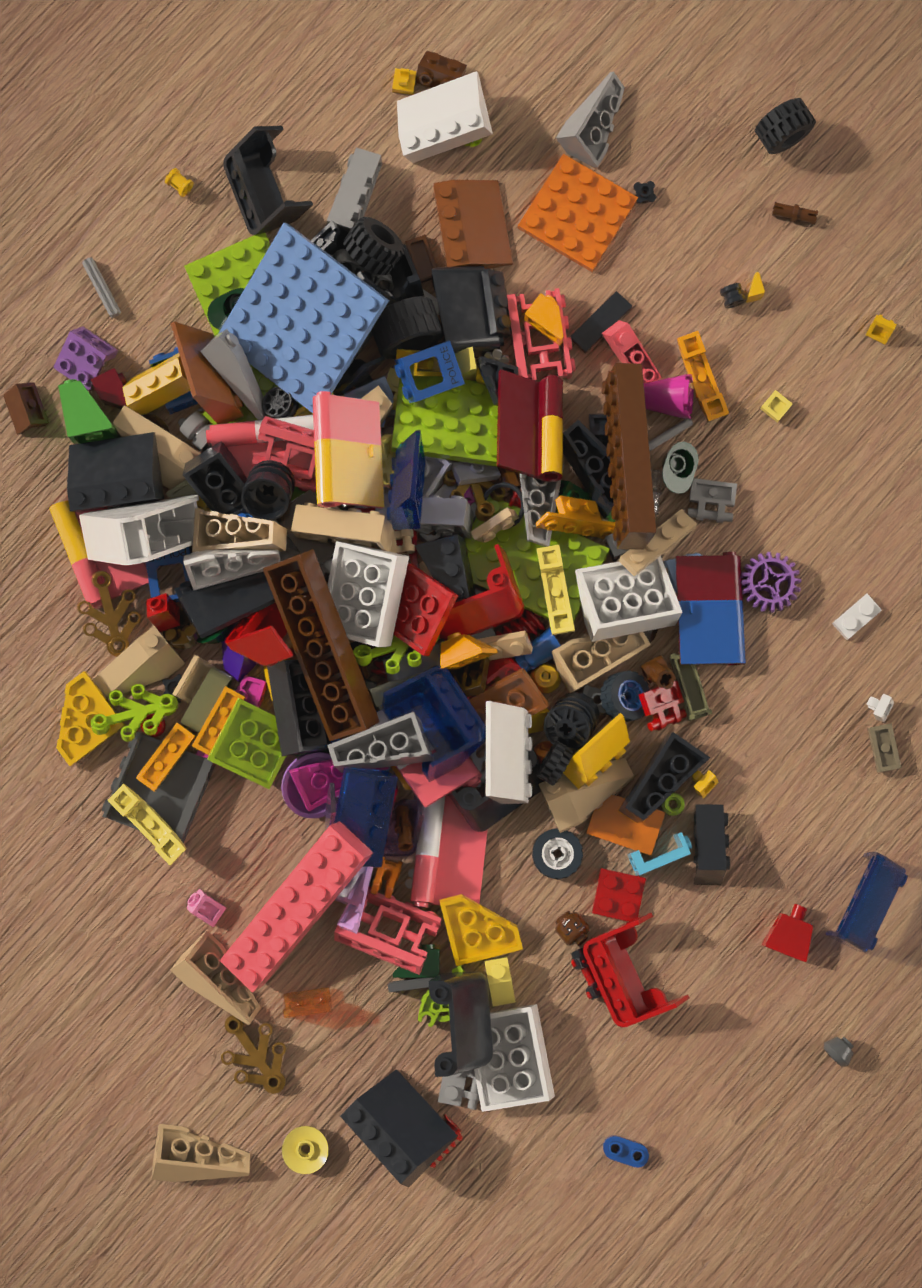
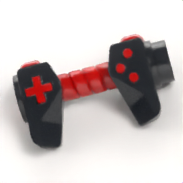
M583 947L570 953L572 956L571 964L576 970L581 969L584 974L585 980L588 983L586 988L587 997L591 1000L601 997L602 994L584 956Z

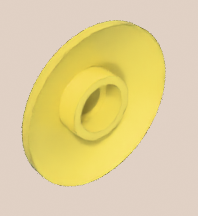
M297 1127L283 1141V1159L286 1165L297 1173L310 1174L319 1170L328 1157V1142L322 1132L314 1127ZM309 1145L310 1152L304 1153L302 1146Z

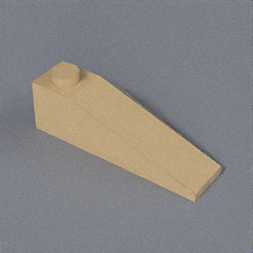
M125 405L112 423L122 437L155 432L162 484L170 490L184 481L183 471L185 463L201 454Z
M153 626L102 670L93 681L105 698L110 700L109 694L114 690H119L124 695L130 692L135 684H142L145 687L148 684L167 679L186 663L165 640L163 634Z

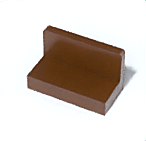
M35 382L15 384L3 395L17 435L23 434L29 428L43 427L49 423Z

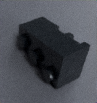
M453 535L415 545L431 576L458 595L456 602L476 595L465 538Z
M696 804L694 863H696V876L694 878V885H721L726 870H730V856H726V848H729V834H725V826H728V813H724V805Z

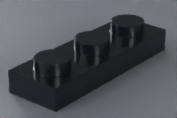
M487 268L481 271L490 334L507 338L512 335L503 272Z

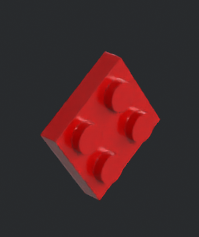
M601 868L592 913L625 921H632L638 918L646 878Z

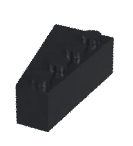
M577 420L563 432V455L589 493L591 499L596 501L598 510L606 520L611 515L612 507L614 506L613 498H610L612 477L608 476L610 456H607V447Z
M672 732L666 735L618 811L636 823L644 821L706 763L710 757L676 733Z

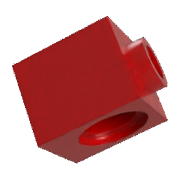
M165 593L147 599V618L159 632L180 626V608Z

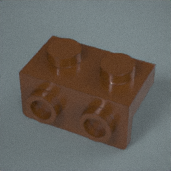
M426 51L418 64L416 83L429 88L439 86L463 77L467 64L441 56L435 52Z

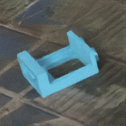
M682 832L673 835L678 848L646 862L643 861L639 850L627 854L635 875H642L691 854L689 849L692 848V844L688 836H683Z

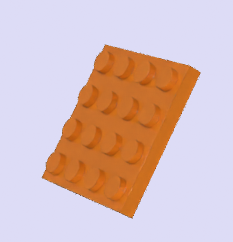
M563 154L521 219L518 229L593 272L633 209L638 197Z

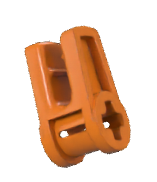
M381 856L372 884L371 894H377L381 890L382 881L386 880L384 896L391 899L403 862H393Z

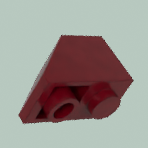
M113 368L90 379L100 400L105 405L122 410L124 405L126 406L122 387L127 383V380L122 372L118 374L116 369Z

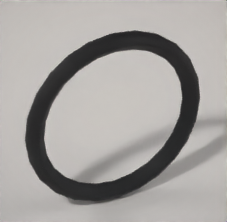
M510 483L495 484L483 495L485 501L491 492L501 487L513 489L520 498L521 510L518 515L519 519L514 521L512 526L514 527L524 515L522 492L518 487Z

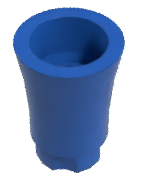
M548 627L542 634L531 641L533 647L532 654L515 656L514 658L521 669L524 668L526 672H529L531 669L534 670L554 659L552 651L561 645Z

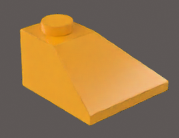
M460 632L447 636V641L441 643L440 666L441 669H458L495 655L498 651L496 648L470 635H461Z

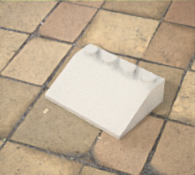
M477 71L397 101L400 144L403 156L412 163L493 134Z
M336 541L328 588L348 639L376 647L391 646L409 556Z
M661 556L635 577L620 562L581 568L575 571L584 622L591 642L675 626L683 613Z
M486 701V796L500 804L528 803V797L532 796L531 783H528V774L532 773L531 760H528V751L532 750L531 737H528V728L532 726L531 714H528V711L522 707Z
M537 1004L490 1013L493 1057L487 1065L474 1069L482 1112L544 1102L554 1098L555 1094Z

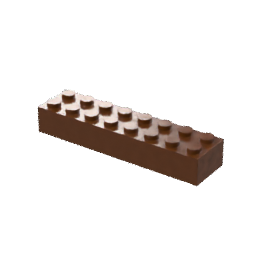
M615 363L612 370L608 372L606 380L602 382V394L605 395L603 413L607 415L605 435L608 436L609 440L606 448L607 456H610L608 476L612 477L610 498H613L614 502L611 511L612 519L615 520L613 539L617 541V549L644 550L656 534L642 364Z
M314 549L263 568L329 741L367 730L378 724L380 720Z

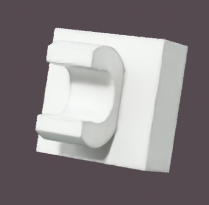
M883 694L880 700L870 696L867 705L868 708L874 710L875 718L885 723L894 705L892 697Z

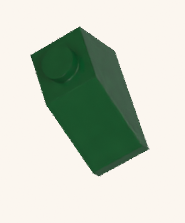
M421 944V950L428 953L420 975L398 967L393 972V978H431L440 975V949H435V944Z

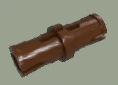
M777 202L774 203L772 216L791 219V222L797 220L815 225L816 216L818 215V210L801 208L798 204L791 206Z
M401 805L395 808L396 824L394 829L398 836L399 850L409 851L413 848L411 836L413 825L410 822L409 808Z

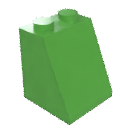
M71 379L64 381V384L58 385L67 436L74 444L120 437L118 431L81 381Z

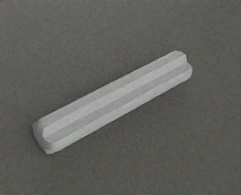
M92 257L85 259L82 264L111 318L120 315L121 311Z

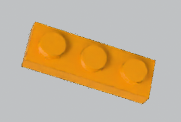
M225 686L192 746L209 755L237 698L245 700L246 697Z
M176 723L137 775L136 779L156 792L196 736L179 723Z

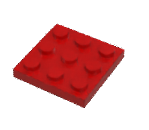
M408 563L393 635L421 655L429 656L458 595L413 564Z

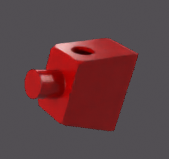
M794 904L790 916L780 913L761 946L802 962H807L813 925L803 921L807 908Z

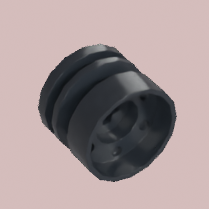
M273 460L262 461L256 464L249 473L241 495L242 505L247 513L254 518L270 521L282 517L288 509L296 484L291 470L281 462Z
M566 693L557 700L544 719L543 729L547 739L552 745L558 740L573 750L579 749L585 745L599 724L600 713L598 706L592 698L583 693Z

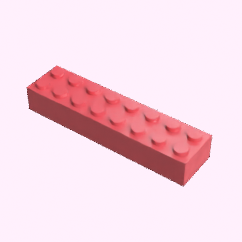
M340 821L330 825L224 954L220 962L252 993L263 987L374 852Z

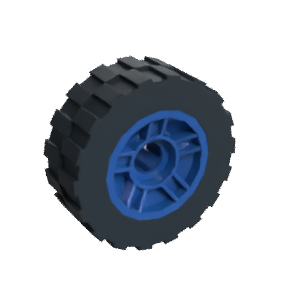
M623 671L607 677L608 679L603 682L604 685L601 687L600 695L605 713L611 719H614L621 713L624 716L625 722L638 720L645 716L638 694L651 689H649V684L644 680V677L637 672Z

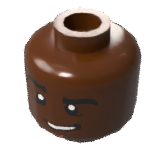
M567 911L556 920L557 926L555 931L566 945L577 944V946H580L588 939L586 934L590 927L578 912L571 913Z

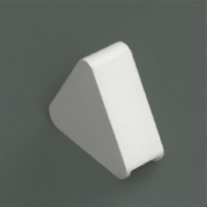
M188 495L80 514L88 560L133 565L192 546L195 508L198 509L196 501L199 500V496Z

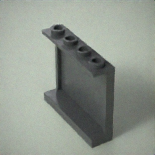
M137 731L135 738L129 741L128 748H130L128 756H124L120 763L119 769H122L121 773L112 782L111 790L113 792L111 796L123 784L127 785L163 818L184 843L216 764L206 758L185 751L156 792H154L136 779V777L163 741ZM108 798L105 800L102 807L104 812L102 817L139 830L127 817H123L110 804Z

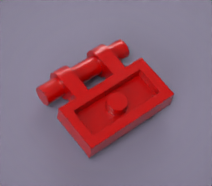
M677 680L674 681L673 687L667 690L656 687L638 694L645 716L653 715L654 718L653 721L647 724L650 731H660L666 728L668 724L674 725L681 722L687 716L684 709L679 710L678 704L683 703L684 699ZM668 709V715L664 716L663 710Z

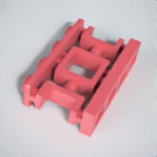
M559 288L554 291L548 290L545 293V296L549 295L557 301L560 310L564 336L562 351L565 369L563 370L561 361L549 362L548 353L558 352V344L553 342L551 345L532 347L529 330L536 328L527 322H524V331L521 332L517 305H520L521 313H526L532 304L525 305L524 294L515 296V294L506 295L518 375L537 381L536 372L557 369L559 378L567 377V379H571L572 372H575L576 368L574 358L570 359L569 350H572L571 337L566 335V329H569L568 316H563L562 308H566L564 294L560 295ZM523 347H527L528 356L537 354L540 356L541 364L530 365L531 374L528 375Z
M265 416L260 425L258 439L269 442L266 455L263 457L255 454L250 471L256 464L270 460L271 456L282 458V464L287 466L294 475L295 486L302 491L307 492L311 489V491L316 492V478H313L315 470L314 430ZM276 437L288 440L286 450L274 447ZM292 449L313 454L309 470L288 464Z
M369 886L361 917L362 922L371 925L368 936L360 932L355 934L337 925L334 931V940L420 975L428 952L418 949L425 933L436 937L441 927L442 919L432 911L425 912L415 907L412 903H403L396 900L394 896L388 899L381 893L371 894L372 887ZM368 902L379 906L376 916L365 913ZM382 916L402 923L396 939L376 931ZM410 919L422 924L418 934L407 930ZM402 938L414 942L410 953L398 948Z

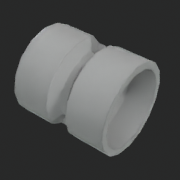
M197 411L185 420L180 427V431L188 440L193 439V445L201 453L212 447L211 443H207L206 430H210V425L213 424H209V420L203 413Z

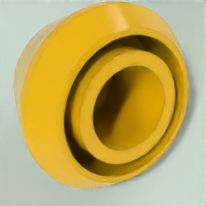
M548 662L534 670L532 669L530 674L531 679L541 693H550L556 690L561 681L556 666Z

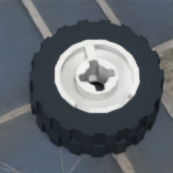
M557 828L545 831L537 838L533 845L532 858L535 867L540 873L548 878L563 879L575 873L581 865L583 848L579 839L572 832L566 830L560 833ZM559 849L562 852V856L555 858L553 855L554 850Z

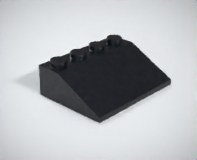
M155 432L69 445L67 494L70 511L82 512L163 500L164 493Z
M264 571L193 590L190 581H185L174 589L183 611L201 639L276 603Z
M397 1069L357 1098L340 1116L395 1179L406 1187H410L458 1137L455 1131Z

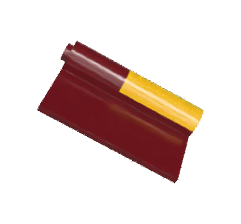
M504 370L499 371L497 467L547 482H556L563 478V380L556 375H548L540 382Z

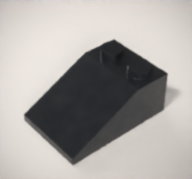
M222 441L185 463L183 477L211 511L227 515H238L247 512L241 501L242 490L247 478L235 457Z

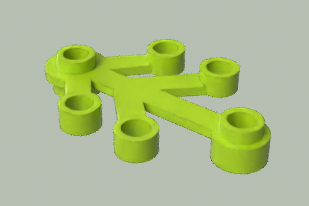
M393 635L392 644L389 647L371 649L367 645H359L354 649L353 653L357 663L361 666H366L371 662L372 658L395 651L391 659L386 661L385 666L387 673L396 674L400 671L399 663L410 646ZM416 650L407 655L409 666L417 667L422 663L421 654Z
M142 684L132 686V697L134 699H144L152 704L142 705L123 697L121 691L114 690L109 694L110 703L129 710L110 716L97 714L91 720V728L95 734L103 735L109 731L110 725L133 719L129 726H124L121 729L122 739L129 742L135 738V733L146 716L155 713L152 719L146 720L143 723L145 734L154 735L164 716H170L175 713L178 708V701L171 694L157 696L145 691Z

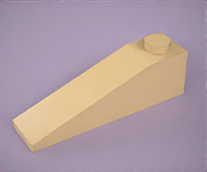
M644 632L591 642L589 636L572 639L553 650L552 654L559 676L569 693L649 647L651 644Z
M625 758L610 761L612 765L604 773L599 770L596 773L598 778L589 787L584 784L578 790L565 774H562L554 786L545 781L539 784L542 796L560 833L582 824L592 811L598 810L606 799L618 793L635 778Z
M207 930L180 956L170 970L186 986L249 1025L261 1007L252 992L220 962V959L227 951Z
M159 1124L151 1180L182 1182L249 1176L250 1153L225 1143L222 1145L210 1141V1137L202 1135V1137L190 1133V1129L182 1126Z

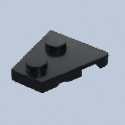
M481 356L476 360V363L493 404L498 406L499 371L504 370L518 375V367Z

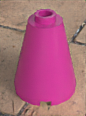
M685 374L644 383L646 410L683 419H691L694 389L689 388V383H693L692 375Z

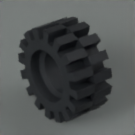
M557 740L542 760L536 776L554 786L570 763L574 750Z

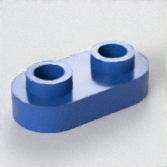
M617 1135L607 1137L603 1143V1151L611 1160L636 1168L642 1167L648 1162V1150L641 1143ZM613 1144L619 1145L617 1152L611 1151ZM635 1152L642 1154L639 1160L633 1158Z

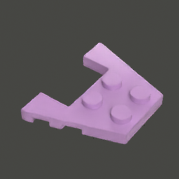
M368 862L362 866L335 899L347 904L337 925L355 934L359 930L373 866Z

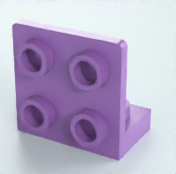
M82 326L69 332L55 362L54 369L70 380L76 379L81 381L85 388L90 391L93 388L90 379L98 376L104 362L115 358L119 350Z

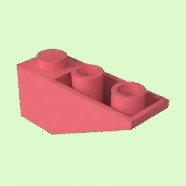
M619 320L602 333L610 348L622 363L642 364L643 384L658 381L662 378L629 323Z

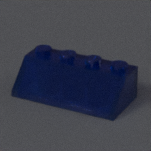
M416 430L398 446L396 457H392V470L394 473L390 474L392 490L388 491V500L391 506L387 507V520H391L393 530L421 529L426 458L421 430Z
M344 767L334 823L340 821L374 852L363 867H381L398 777L387 770Z

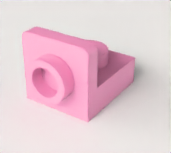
M200 889L197 893H193L187 903V909L193 915L212 927L215 926L226 910L224 905Z

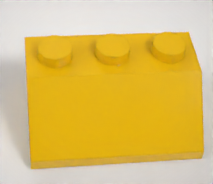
M179 353L136 375L122 387L126 406L140 415L147 414L191 391Z
M621 713L618 714L570 759V763L563 773L578 790L584 784L589 787L598 778L596 773L599 770L604 773L612 765L610 760L613 757L618 760L626 752L624 747L630 742L624 716Z

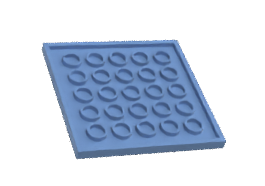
M283 223L219 333L228 329L230 333L234 334L242 346L248 362L286 393L289 392L291 397L313 413V397L321 391H328L332 394L389 300L288 223Z

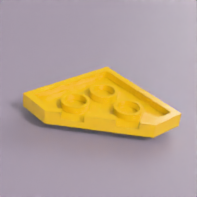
M83 671L67 683L65 687L64 707H62L61 728L56 748L69 766H73L126 726L124 722L110 725L109 731L103 735H97L92 731L91 720L95 715L110 716L117 714V712L86 671Z
M462 894L439 900L456 966L523 950L518 927L511 921Z

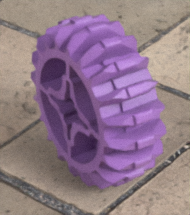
M767 552L766 559L762 553L758 554V561L755 558H751V565L746 564L744 566L747 572L741 573L742 578L747 579L742 581V586H747L746 589L742 590V595L749 593L750 596L746 601L750 602L753 599L755 601L752 606L753 608L761 604V612H764L767 606H769L770 613H773L775 605L779 611H782L784 609L783 604L787 607L791 605L789 599L794 601L797 599L796 594L793 592L797 593L801 590L800 587L794 585L801 583L800 578H794V576L800 573L799 570L792 571L795 563L786 564L788 561L787 556L783 560H779L780 553H776L774 558H772V553ZM768 565L778 567L784 573L776 574ZM761 567L762 581L753 585L754 572ZM768 577L774 579V581L778 580L772 587L764 584ZM787 580V591L780 598L779 584ZM764 590L773 599H766L759 595L757 591Z

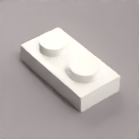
M866 594L832 624L848 640L882 610Z

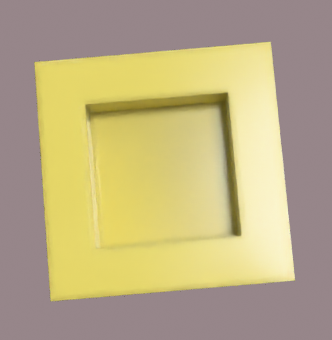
M775 390L760 409L778 423L792 406V403Z

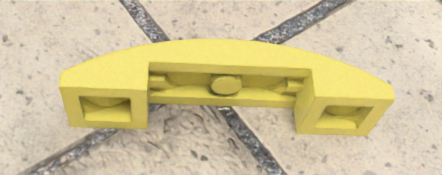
M559 545L537 548L552 635L574 632Z
M123 784L108 799L110 804L123 817H127L156 847L155 850L169 865H172L187 849L163 818L127 785Z

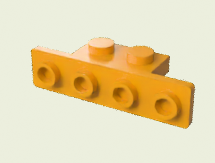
M561 495L555 500L559 513L546 512L536 522L537 528L599 537L601 539H605L606 536L612 534L615 528V522L601 520L596 501Z

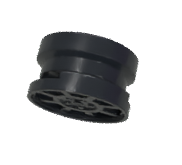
M280 387L269 390L262 402L265 413L274 419L294 417L299 408L298 401Z

